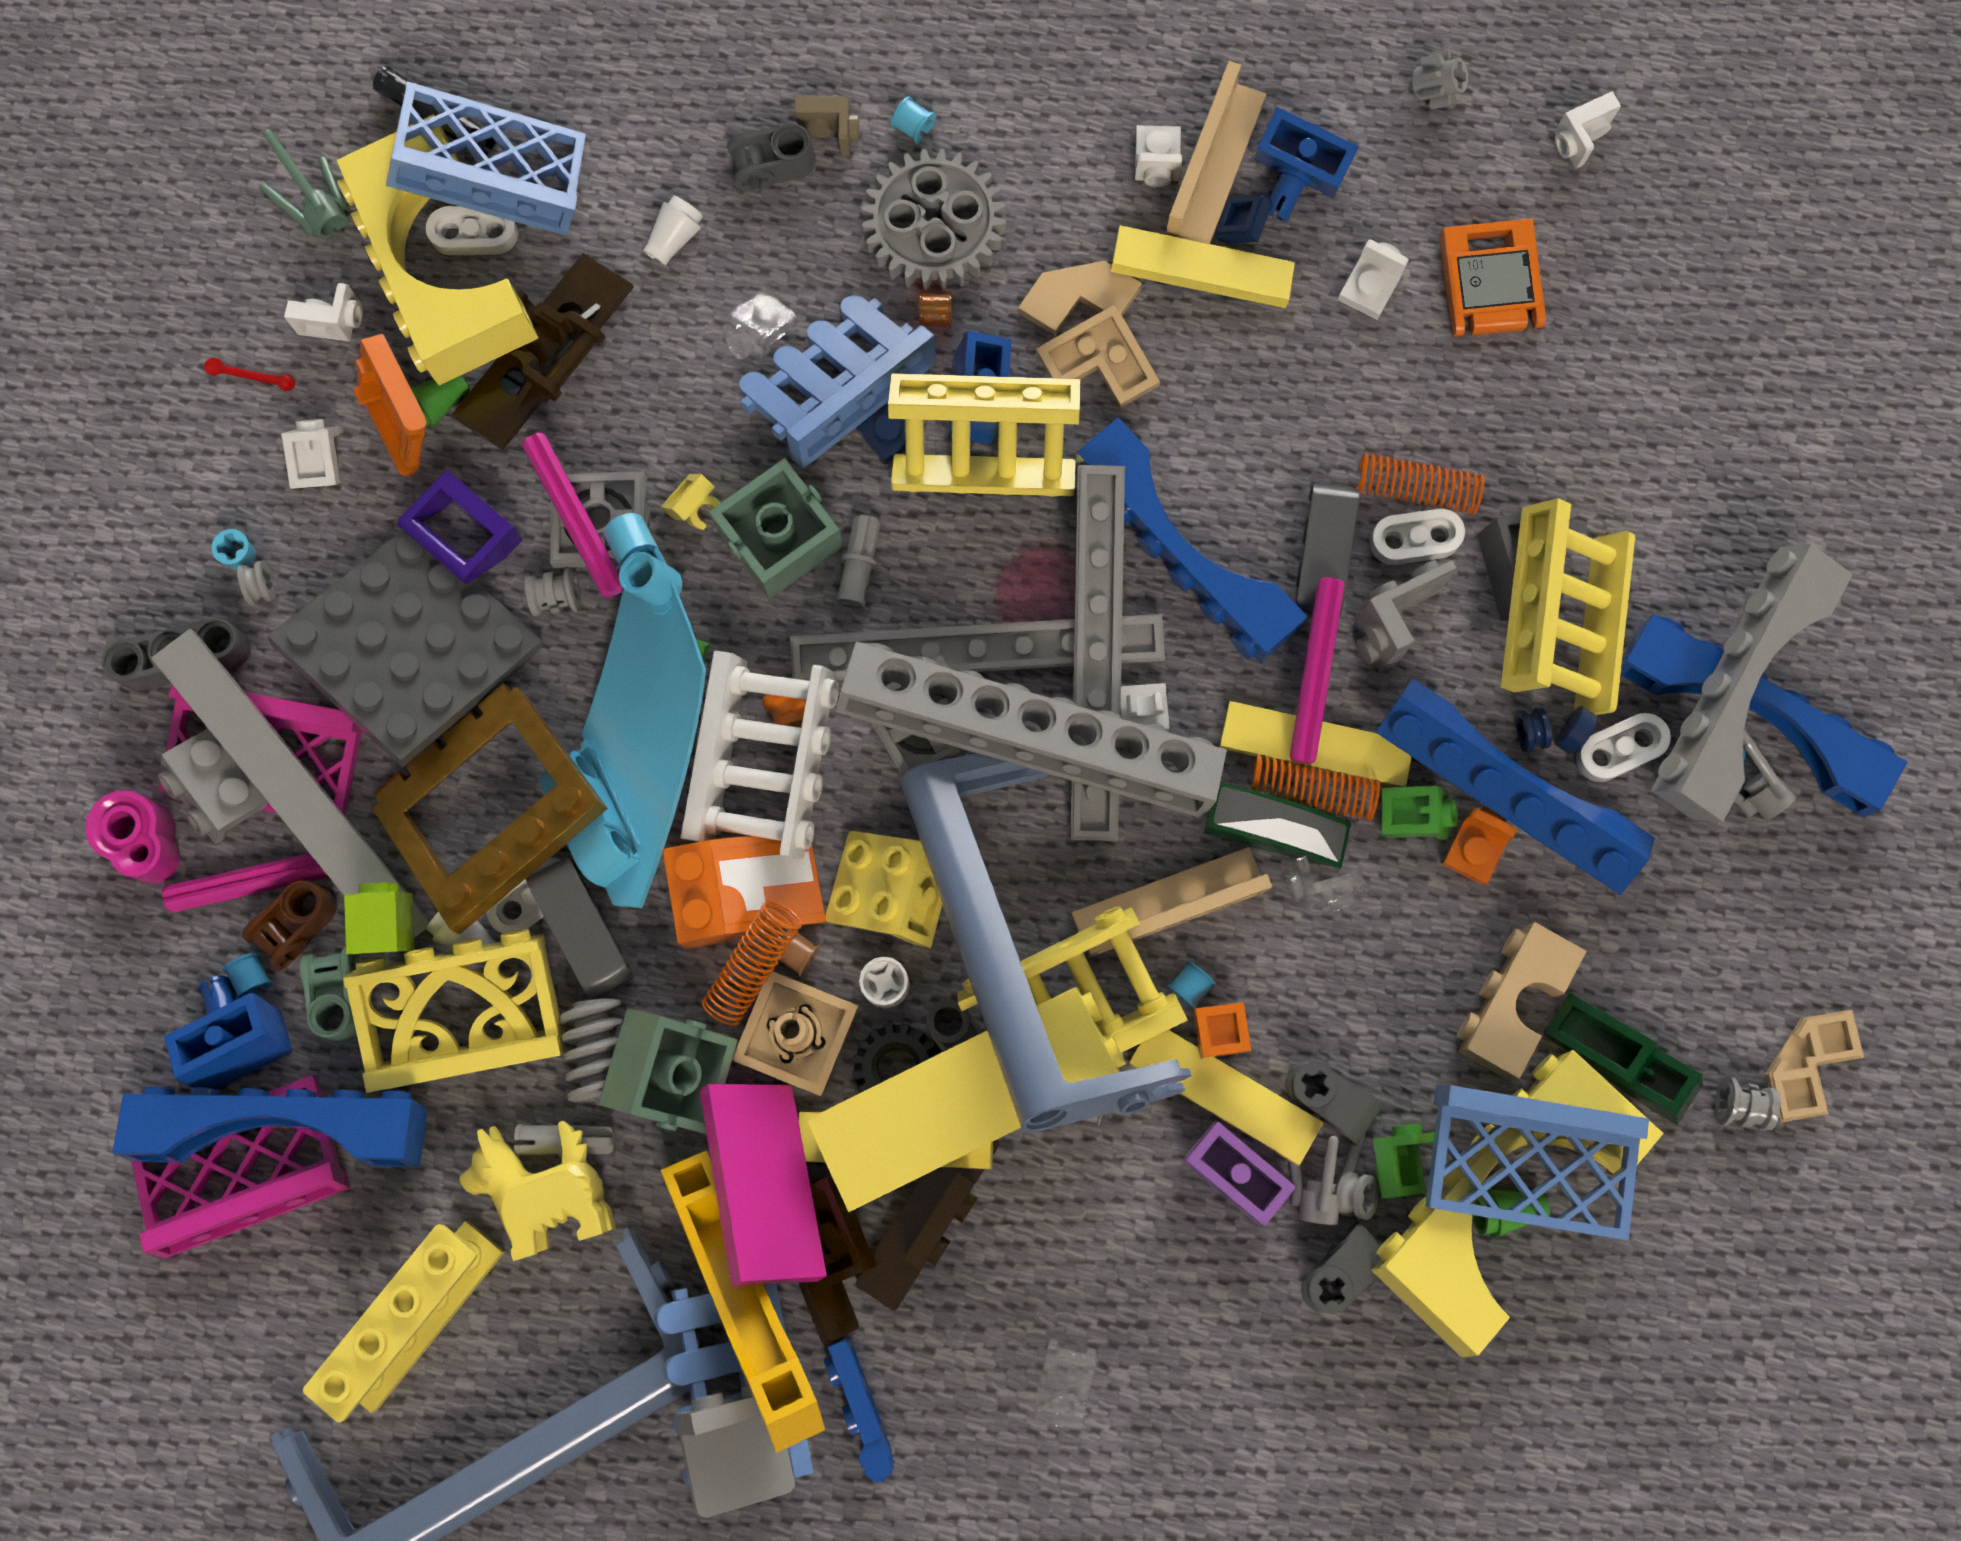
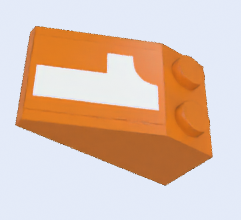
M755 836L712 839L663 849L678 944L687 950L742 939L741 937L745 935V931L749 929V925L753 923V918L757 917V912L761 911V906L765 901H776L789 907L799 916L802 927L825 923V912L812 844L808 850H805L803 859L780 855L782 842L780 840ZM767 904L783 910L795 921L796 925L798 926L797 919L786 909L775 904ZM767 908L769 912L779 916L788 925L793 926L784 915L774 909ZM766 922L769 926H771L772 928L778 930L775 926H773V925H771L770 923ZM760 927L761 929H763V930H764L765 932H767L768 934L771 933V932H769L768 930H766V929Z

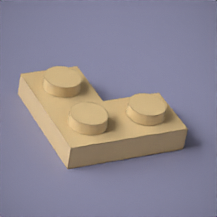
M1116 304L1036 348V353L1050 378L1082 379L1098 370L1119 408L1160 385L1158 377Z

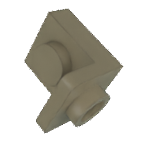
M795 96L797 124L803 126L808 131L809 136L814 138H826L832 132H839L841 156H850L851 142H859V115L851 114L849 97Z

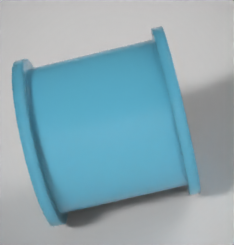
M908 96L896 108L891 119V128H897L912 138L914 143L918 145L923 140L922 135L919 133L923 131L927 134L936 121V114L927 111L915 103L912 97Z
M224 530L212 542L211 549L215 559L231 569L237 570L238 566L242 565L251 566L255 560L256 551L254 546L239 530ZM238 542L243 549L237 550L236 558L231 559L227 553L234 551V544Z

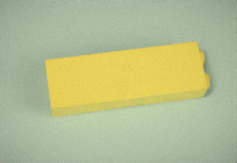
M1074 987L1037 1005L1065 1081L1072 1083L1120 1072L1118 1068L1126 1064L1114 1038L1111 1037L1104 1040L1096 1022L1104 1018L1091 992L1082 995L1079 988ZM987 1031L806 1120L848 1212L1021 1128Z

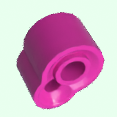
M133 791L112 792L104 795L93 805L86 818L85 833L88 843L98 855L109 859L112 866L119 873L147 884L165 882L175 874L180 864V852L175 843L176 825L173 815L165 806ZM135 823L132 834L128 836L130 826Z

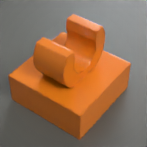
M1244 1002L1196 1008L1193 1010L1200 1059L1252 1051Z

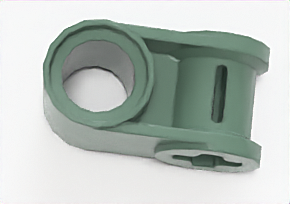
M343 948L340 954L318 958L313 954L303 955L300 961V975L305 993L308 1027L315 1035L336 1043H345L357 1036L343 977L356 970L355 963L359 962L358 954H346V948ZM341 1007L344 1012V1020L337 1029L331 1031L328 1026V1018L335 1009Z

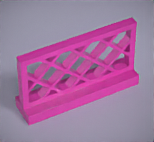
M172 684L169 698H175L176 700L165 752L191 738L185 729L189 711H193V709ZM246 693L268 722L274 726L273 728L278 734L286 729L294 731L303 745L294 754L299 759L307 754L310 755L322 773L315 778L320 785L325 781L328 782L335 793L334 803L345 815L361 735L364 732L341 710ZM306 733L317 734L319 736L316 737L314 740L310 741ZM331 737L346 740L342 760L328 768L316 748ZM340 772L339 779L337 781L334 775ZM159 782L158 791L166 792ZM269 803L263 809V811L276 813Z
M314 1075L268 1091L269 1096L285 1097L286 1090L303 1089L316 1092V1097H322L317 1077ZM275 1126L262 1127L254 1142L238 1134L226 1136L217 1141L208 1159L197 1154L190 1157L204 1164L189 1191L171 1182L181 1163H168L159 1177L149 1172L147 1162L131 1161L146 1229L145 1232L139 1233L143 1253L166 1259L351 1189L346 1171L340 1166L334 1139L310 1129L293 1127L297 1131L283 1156L264 1148ZM309 1135L319 1140L324 1160L303 1167L293 1162V1159L304 1139ZM232 1138L251 1147L236 1174L217 1165ZM262 1152L278 1160L279 1163L268 1181L256 1184L246 1179ZM289 1166L297 1169L285 1174ZM216 1170L232 1178V1181L222 1198L210 1202L199 1195L213 1171ZM151 1179L157 1182L154 1188ZM242 1184L249 1187L247 1189L239 1191ZM167 1188L186 1196L175 1216L160 1221L157 1205ZM195 1202L202 1204V1206L192 1209Z

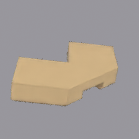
M1106 261L1044 272L1018 307V314L1056 336L1079 301L1099 313L1116 304L1123 316L1140 292L1142 283L1131 276L1110 272L1112 265Z
M1852 1010L1800 1018L1765 1073L1767 1086L1777 1089L1781 1098L1780 1116L1777 1123L1828 1115L1817 1066L1864 1058Z

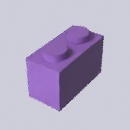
M1218 1121L1208 1127L1182 1159L1186 1166L1258 1226H1266L1296 1188V1186Z

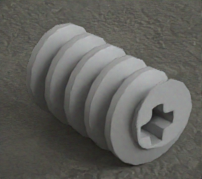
M594 999L579 1001L566 1005L573 1009L560 1015V1022L562 1024L575 1027L562 1035V1042L577 1046V1048L563 1055L564 1062L579 1065L578 1068L565 1074L566 1081L581 1085V1087L567 1094L568 1101L586 1103L600 1100L613 1057L611 1050L615 1049L618 1037L610 1035L609 1031L622 1025V1019L608 1016L607 1011L619 1006L620 1000Z

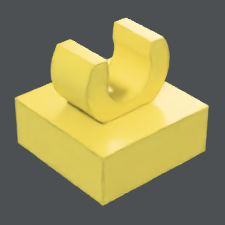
M689 474L660 508L674 520H687L690 526L704 530L707 525L698 517L699 507L706 504L710 509H713L720 502L715 497L708 496L715 488L702 474Z

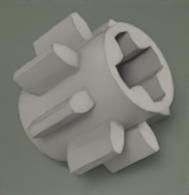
M1450 49L1429 53V56L1421 57L1422 66L1416 67L1412 76V85L1416 97L1421 101L1430 99L1431 110L1451 106V103L1459 101V93L1464 92L1468 85V71L1464 61L1461 58L1451 59Z

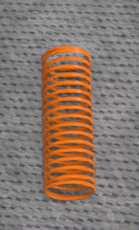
M1367 452L1362 456L1359 466L1360 471L1362 469L1359 485L1355 488L1359 489L1360 494L1363 493L1367 469L1372 459L1370 481L1366 494L1369 495L1371 492L1374 472L1379 461L1377 484L1373 494L1375 497L1377 496L1382 471L1387 460L1385 482L1381 492L1382 498L1385 496L1389 473L1394 462L1392 485L1388 494L1389 500L1393 496L1396 476L1401 464L1400 482L1395 496L1396 501L1399 500L1404 474L1409 464L1406 490L1402 497L1403 502L1407 500L1411 476L1416 466L1415 483L1410 498L1411 504L1414 502L1419 475L1423 468L1420 496L1417 499L1418 505L1421 504L1426 477L1429 469H1431L1428 494L1424 501L1425 506L1429 504L1433 479L1438 470L1435 497L1431 502L1432 508L1436 506L1441 478L1445 471L1442 500L1438 505L1439 509L1443 508L1451 473V493L1446 509L1449 510L1451 507L1455 483L1459 473V491L1453 511L1456 512L1459 507L1463 481L1466 475V494L1460 512L1463 513L1466 509L1470 483L1473 477V497L1467 513L1474 516L1479 509L1485 482L1483 474L1477 477V474L1474 472L1470 476L1469 471L1463 474L1461 470L1455 472L1453 468L1448 472L1447 467L1441 470L1440 466L1433 468L1432 464L1426 468L1425 463L1419 466L1418 462H1414L1412 465L1410 460L1404 463L1403 459H1400L1397 463L1395 457L1390 461L1388 456L1383 459L1381 455H1378L1375 458L1374 453L1370 454L1369 458ZM1481 481L1479 497L1477 500L1475 509H1473L1475 505L1478 486Z
M1258 754L1253 765V771H1255L1254 778L1249 789L1258 791L1261 772L1266 763L1261 792L1265 793L1268 774L1273 766L1269 792L1270 795H1273L1276 775L1281 765L1276 796L1280 797L1283 777L1288 768L1286 790L1283 799L1287 800L1291 778L1296 768L1294 789L1290 801H1295L1298 780L1303 771L1300 798L1298 799V803L1302 804L1306 780L1311 771L1309 792L1305 802V806L1309 807L1313 783L1318 773L1317 791L1312 806L1313 809H1316L1321 783L1326 774L1324 795L1320 804V811H1323L1326 804L1328 787L1333 776L1331 800L1327 808L1329 814L1332 811L1336 786L1341 777L1339 799L1335 807V814L1337 815L1341 807L1344 786L1348 779L1345 807L1342 810L1344 817L1347 814L1351 789L1356 779L1354 802L1349 816L1352 818L1355 814L1359 789L1363 782L1360 810L1357 812V819L1359 820L1364 810L1366 791L1371 782L1369 806L1364 820L1370 822L1373 819L1380 792L1379 780L1374 782L1371 778L1367 781L1365 777L1359 780L1357 775L1352 778L1350 774L1344 777L1342 772L1337 775L1335 770L1329 774L1328 769L1322 772L1320 767L1314 772L1313 766L1307 769L1305 764L1299 769L1298 763H1295L1292 767L1290 761L1284 766L1283 759L1277 764L1276 758H1273L1269 764L1268 756L1263 761L1261 755ZM1375 789H1376V795H1375V800H1374V804H1373V797H1374V792H1375Z
M765 901L763 903L761 911L757 912V917L753 918V923L749 925V929L741 937L742 941L738 943V947L734 949V953L730 955V959L722 967L719 977L715 979V983L711 985V989L707 991V995L702 999V1006L705 1012L714 1020L728 1026L740 1023V1020L751 1006V1002L755 1000V996L759 994V990L763 988V984L774 970V966L778 964V960L786 952V948L798 933V929L802 927L799 916L793 910L776 901ZM767 904H775L786 909L797 919L798 926L796 925L795 921L783 910ZM767 908L774 909L784 915L793 926L788 925L779 916L769 912ZM766 922H768V923H770L771 925L775 926L778 930L772 928V927L769 926ZM760 927H762V928L768 930L769 932H771V933H772L773 935H775L776 937H774V936L768 934L767 932H765V931H764L763 929H761ZM783 929L789 930L790 933H786ZM756 933H758V934L764 936L765 938H767V939H768L769 941H771L772 943H770V942L764 940L763 938H761V937H760L759 935H757ZM779 935L785 936L787 940L782 939ZM752 939H754V940H756V941L762 943V944H763L764 946H766L768 949L763 948L762 946H760L759 944H757L756 942H754ZM776 941L781 942L783 946L778 945ZM748 945H750V946H752V947L758 949V950L761 951L764 955L759 954L758 952L754 951V950H753L752 948H750ZM772 947L777 948L779 952H775ZM744 951L756 956L760 961H757L754 958L750 957ZM740 957L745 958V959H747L748 961L752 962V963H753L755 966H757L758 968L753 967V966H751L750 964L746 963V962H745L743 959H741ZM765 960H770L771 964H767ZM736 963H739V964H741V965L747 967V968H748L749 970H751L754 974L749 973V972H747L746 970L742 969V968H741L739 965H737ZM733 969L738 970L739 972L743 973V974L746 975L750 980L745 979V978H743L742 976L738 975ZM729 975L741 980L744 984L747 985V987L739 984L738 982L733 980ZM725 981H728L736 985L744 993L735 990L734 988L729 986ZM721 987L727 988L728 990L732 991L740 999L731 996L730 994L725 992ZM716 992L727 996L732 1001H734L736 1005L724 1000ZM707 1000H710L722 1011L736 1015L737 1018L727 1017L718 1013L707 1003ZM715 1001H721L728 1006L738 1008L741 1012L728 1010ZM712 1013H714L715 1015H717L718 1017H721V1018H723V1019L730 1020V1021H736V1022H735V1023L725 1022V1021H723V1020L717 1018L716 1016H714Z

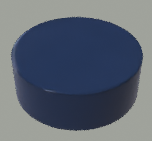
M1583 706L1576 708L1559 732L1554 745L1568 754L1576 753L1593 733L1598 721L1597 715Z

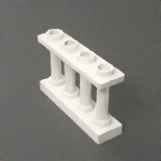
M714 651L681 839L694 842L716 839V836L724 831L782 841L780 855L803 859L805 850L811 847L814 837V824L810 819L813 802L819 800L822 791V776L819 774L821 756L827 753L830 745L831 733L830 728L827 727L830 708L835 707L839 694L838 681L835 680V672L824 666L813 665L810 681L750 673L747 668V660L733 653ZM749 691L805 699L806 705L802 728L741 719L739 708L742 695ZM738 738L798 746L794 774L733 766L730 760L733 742H736ZM731 784L789 793L785 822L725 813L722 807L725 788H728Z

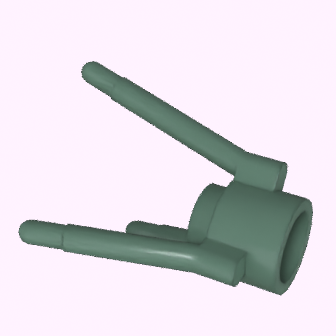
M265 129L263 131L264 137L305 195L301 202L303 211H299L266 183L259 185L260 190L301 224L309 236L316 233L318 237L326 239L334 234L332 226L337 230L345 227L348 223L346 213L351 210L341 196L327 158L321 156L318 160L330 194H326L323 190L314 191L272 131Z

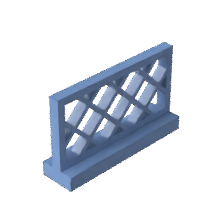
M407 81L386 186L566 236L576 207V191L586 134ZM413 100L433 105L439 115L423 121L412 107ZM465 115L478 118L484 128L469 134L458 121V118ZM409 121L413 124V126L408 127ZM448 124L459 139L442 145L431 130ZM510 128L520 130L529 141L514 147L503 134V131ZM421 135L432 151L426 153L404 147V142ZM493 137L504 152L488 159L477 143ZM557 141L573 146V152L571 155L558 160L547 144ZM467 148L478 163L471 166L457 162L451 157V154ZM537 150L548 165L533 171L522 158V155ZM512 161L523 176L518 179L500 174L496 167ZM556 174L565 185L566 192L545 187L540 180Z
M1436 1085L1433 1105H1438L1425 1207L1629 1241L1640 1138L1647 1139L1649 1118L1452 1085ZM1451 1118L1468 1120L1480 1136V1139L1460 1154L1449 1140ZM1481 1123L1497 1126L1487 1132ZM1509 1127L1517 1128L1529 1144L1527 1149L1510 1162L1493 1141L1494 1138ZM1530 1131L1546 1134L1536 1140ZM1557 1136H1565L1579 1155L1558 1170L1543 1150V1147ZM1579 1139L1595 1142L1588 1148H1585ZM1607 1144L1623 1146L1621 1168L1607 1178L1592 1156ZM1486 1145L1502 1168L1480 1183L1465 1161ZM1448 1152L1452 1160L1445 1165ZM1536 1154L1551 1176L1530 1191L1515 1169L1532 1155ZM1585 1162L1600 1184L1583 1198L1579 1199L1564 1177ZM1456 1167H1459L1474 1189L1458 1202L1441 1199L1443 1178ZM1506 1175L1509 1176L1523 1195V1198L1507 1210L1499 1209L1487 1192L1488 1189ZM1619 1182V1189L1617 1191L1614 1185ZM1557 1183L1572 1203V1206L1557 1218L1547 1215L1536 1199ZM1605 1192L1608 1193L1616 1204L1614 1227L1598 1225L1586 1208ZM1480 1196L1486 1206L1470 1203ZM1530 1205L1536 1214L1520 1211ZM1579 1213L1586 1223L1570 1219Z

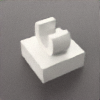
M1165 683L1121 686L1120 716L1122 719L1141 725L1156 724L1169 731Z

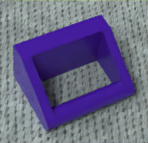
M448 470L399 518L397 523L403 531L464 584H468L503 561L522 542V538L510 523ZM451 502L491 536L468 562L423 523L445 509Z

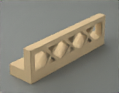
M1231 61L1227 64L1169 215L1166 232L1168 236L1207 244L1212 242L1267 94L1238 84L1241 70L1240 64Z
M1247 847L1071 912V916L1079 933L1095 925V917L1108 909L1121 906L1124 911L1132 907L1140 925L1128 930L1132 941H1136L1263 894L1272 888V884L1268 874L1260 875L1251 849ZM1109 939L1085 951L1087 958L1114 949Z

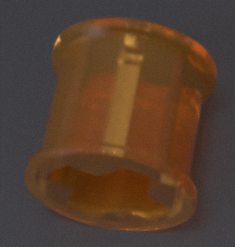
M920 291L919 326H949V329H951L952 292L949 294H923V291Z

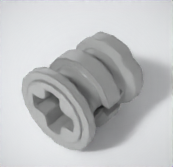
M564 568L562 575H557L555 571L544 573L543 578L537 579L536 576L525 577L527 603L533 616L543 615L545 610H550L552 614L560 613L564 607L568 606L573 612L581 610L580 587L573 568Z
M1727 1076L1718 1086L1715 1100V1119L1718 1124L1725 1126L1736 1120L1735 1123L1738 1126L1751 1128L1755 1124L1759 1130H1773L1780 1116V1094L1777 1089L1768 1087L1760 1091L1758 1085L1745 1082L1739 1086L1736 1078Z

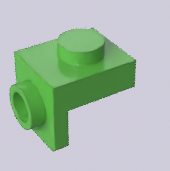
M1419 1123L1391 1126L1393 1136L1373 1138L1376 1156L1375 1174L1380 1185L1381 1199L1426 1194L1419 1144L1434 1142L1435 1132L1423 1133L1422 1125Z

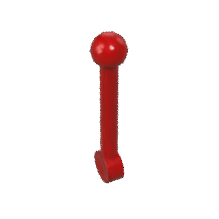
M210 358L204 364L205 371L211 376L222 373L278 385L283 391H290L295 387V379L290 374L275 376L226 366L218 358Z

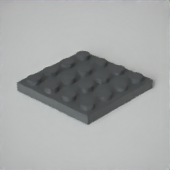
M403 530L268 635L270 645L401 767H404L518 671L542 648V641L477 581L473 580L468 584H464Z

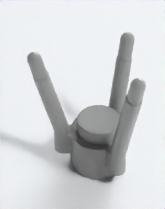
M1744 727L1743 746L1761 773L1753 777L1744 786V789L1748 792L1747 797L1738 793L1733 803L1738 805L1748 818L1759 812L1765 820H1770L1787 809L1796 800L1797 796L1773 771Z
M1365 1135L1357 1146L1351 1144L1341 1177L1346 1172L1354 1173ZM1331 1136L1328 1141L1322 1181L1308 1180L1307 1189L1303 1188L1301 1166H1297L1289 1161L1291 1182L1296 1186L1292 1192L1291 1205L1300 1207L1299 1220L1327 1225H1338L1340 1213L1336 1195L1337 1184L1333 1183L1339 1142L1336 1136Z

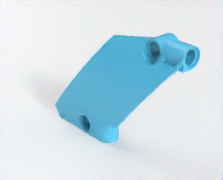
M626 513L611 520L604 530L605 539L621 568L619 581L624 591L622 592L615 627L601 678L581 734L584 739L580 743L581 749L579 751L573 750L569 753L608 809L569 841L567 845L582 874L592 883L605 887L614 906L642 908L656 873L686 777L701 709L706 668L691 624L679 597L682 591L681 575L667 565L641 515ZM547 771L539 778L544 795L557 785Z

